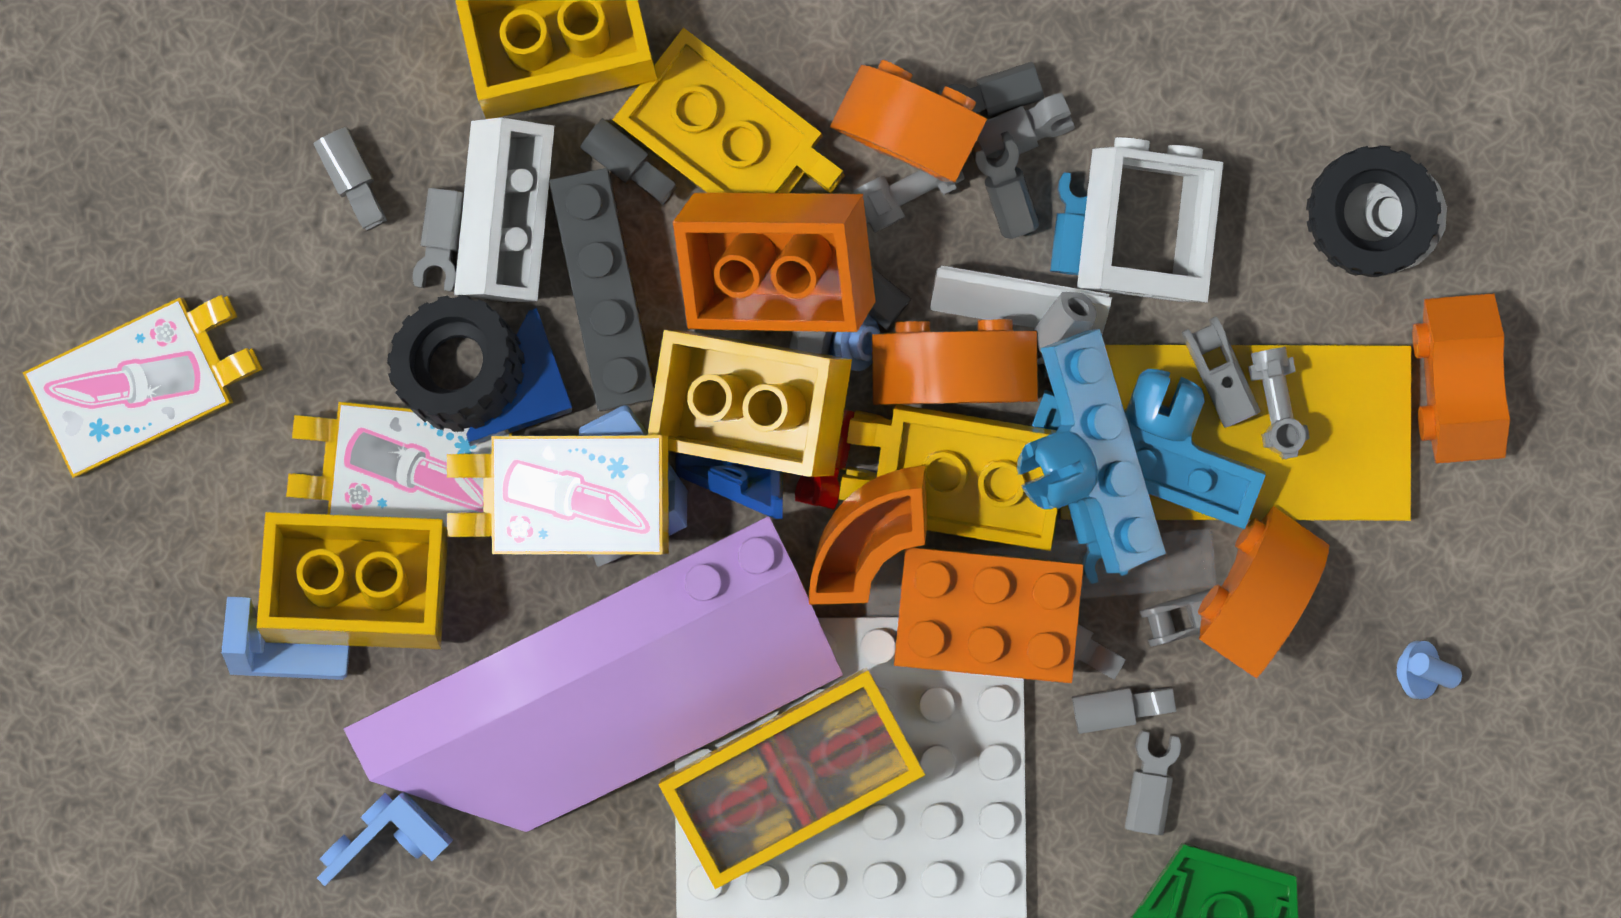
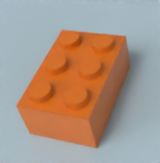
M693 193L673 221L688 329L858 332L876 302L863 194Z
M917 547L905 549L894 666L1072 683L1083 564Z

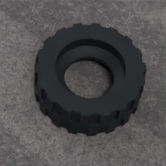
M1381 145L1378 147H1360L1332 161L1323 169L1324 171L1316 178L1311 187L1312 193L1310 198L1307 199L1306 210L1309 213V220L1306 221L1308 232H1312L1315 239L1313 244L1318 252L1322 251L1328 258L1326 261L1334 267L1338 266L1346 270L1345 273L1355 276L1379 277L1407 268L1431 246L1430 242L1433 236L1437 235L1440 224H1437L1438 215L1441 214V202L1437 200L1436 192L1438 188L1435 181L1431 182L1426 174L1428 170L1421 163L1417 164L1410 158V154L1402 150L1397 152L1391 150V147ZM1366 183H1380L1389 187L1396 193L1402 206V218L1398 228L1389 237L1378 241H1369L1358 237L1350 230L1345 220L1344 208L1348 196L1355 188Z
M447 295L438 297L437 301L430 304L426 302L419 306V310L416 313L406 317L402 322V328L398 333L395 332L391 341L393 346L391 353H388L387 364L390 366L391 373H388L390 383L397 389L395 393L424 422L428 421L434 428L443 431L444 428H448L453 432H464L466 428L473 427L477 429L484 426V423L491 418L496 419L503 413L502 409L508 403H512L517 395L515 391L518 385L522 384L524 377L522 364H525L524 353L519 348L521 342L518 336L495 310L480 299L474 301L466 295H458L456 298H450ZM456 337L474 340L480 346L483 354L482 367L477 377L470 384L460 389L447 390L437 386L430 375V361L437 348L447 340Z

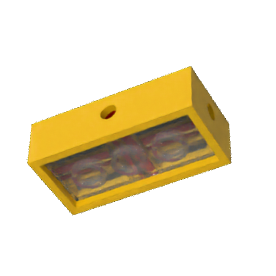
M868 667L663 777L658 785L716 890L925 776V773Z

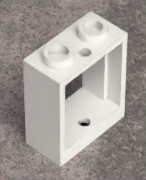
M1117 137L1114 141V147L1092 149L1077 289L1178 302H1208L1223 162L1202 159L1203 149L1190 146L1168 145L1167 154L1150 152V141L1135 138ZM1122 168L1183 176L1173 274L1111 266Z

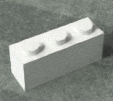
M502 117L471 121L454 295H466L471 298L502 302L538 300L554 136L553 125Z

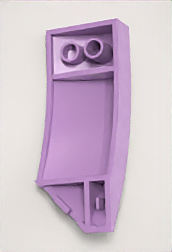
M768 516L344 728V731L369 781L528 832L843 676L815 611L812 605H809V598L797 571Z

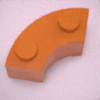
M881 60L878 68L861 65L830 128L883 155L904 162L943 182L955 183L987 121L985 117L972 111L976 101L946 86L941 95L912 83L910 82L913 76L911 73L886 60Z
M1495 294L1424 299L1423 323L1413 324L1412 330L1414 354L1416 359L1424 358L1427 406H1419L1418 425L1421 440H1431L1436 464L1505 458L1510 416L1504 379L1505 336Z
M978 320V331L931 332L930 321L895 322V333L872 334L873 405L1038 402L1037 331H1013V320Z
M925 466L904 468L881 475L854 491L837 508L828 521L817 547L809 587V605L868 603L872 580L882 564L901 550L925 545L928 524Z
M1274 506L1261 521L1253 518L1246 525V528L1242 530L1235 543V547L1238 548L1236 559L1222 586L1217 584L1209 591L1198 609V614L1201 615L1199 640L1256 679L1284 644L1307 607L1324 571L1330 548L1328 543Z

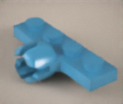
M1100 329L1086 330L1040 348L1060 413L1061 426L1055 433L1024 446L1018 457V474H1024L1041 466L1044 476L1021 485L1023 491L1030 501L1042 509H1058L1083 499L1090 514L1107 573H1122L1166 554Z
M1159 369L1143 371L1138 377L1124 412L1148 494L1245 529L1266 472L1201 448L1192 441V433L1205 402L1202 388L1194 382L1181 377L1170 406L1166 407L1161 404L1170 383V372ZM1044 391L1031 426L1058 430L1061 426L1060 413L1053 392Z

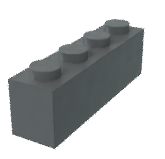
M607 168L551 179L549 182L597 410L602 412L617 409L624 405L631 406L653 401L655 382L610 171Z

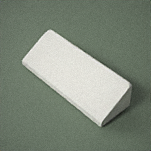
M941 265L936 270L930 308L932 311L985 320L1010 319L1013 320L1014 325L1035 328L1062 292H1078L1085 294L1096 309L1097 317L1089 330L1100 329L1103 335L1112 297H1109V294Z

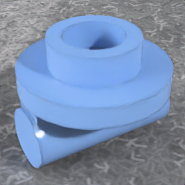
M868 314L858 332H834L829 355L852 359L851 370L862 371L868 368L873 363L872 334H880L877 322Z
M1413 641L1408 644L1397 663L1398 680L1405 693L1413 699L1429 698L1435 692L1438 684L1447 688H1455L1462 679L1461 670L1457 666L1440 660L1436 648L1428 641Z

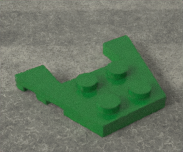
M1181 843L1130 918H1298L1297 877L1291 873Z

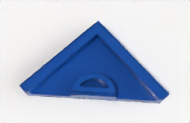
M537 308L528 311L516 334L521 342L519 348L524 353L525 364H522L524 377L522 384H519L515 391L517 395L511 404L508 403L502 409L503 413L496 419L491 418L484 423V426L477 429L469 428L466 433L469 446L491 440V436H503L572 412L568 394Z
M676 453V474L678 477L773 519H783L782 471Z

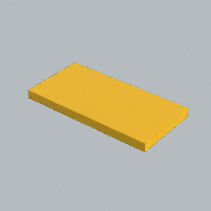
M1105 345L1124 410L1128 406L1139 375L1147 369H1159L1170 372V383L1161 404L1166 407L1170 406L1181 377L1194 382L1202 388L1205 402L1193 430L1192 441L1201 448L1266 472L1249 520L1253 518L1262 520L1274 506L1293 520L1411 521V346L1231 345L1261 412L1224 428L1186 345ZM1220 347L1202 355L1209 370L1227 363ZM1286 347L1288 358L1293 357L1296 372L1285 375L1293 416L1302 425H1307L1310 439L1305 441L1302 448L1298 450V457L1283 460L1279 454L1263 446L1261 434L1267 431L1271 422L1262 380L1251 381L1248 366L1253 365L1251 353ZM1149 494L1156 520H1218ZM1068 505L1060 508L1061 520H1072Z

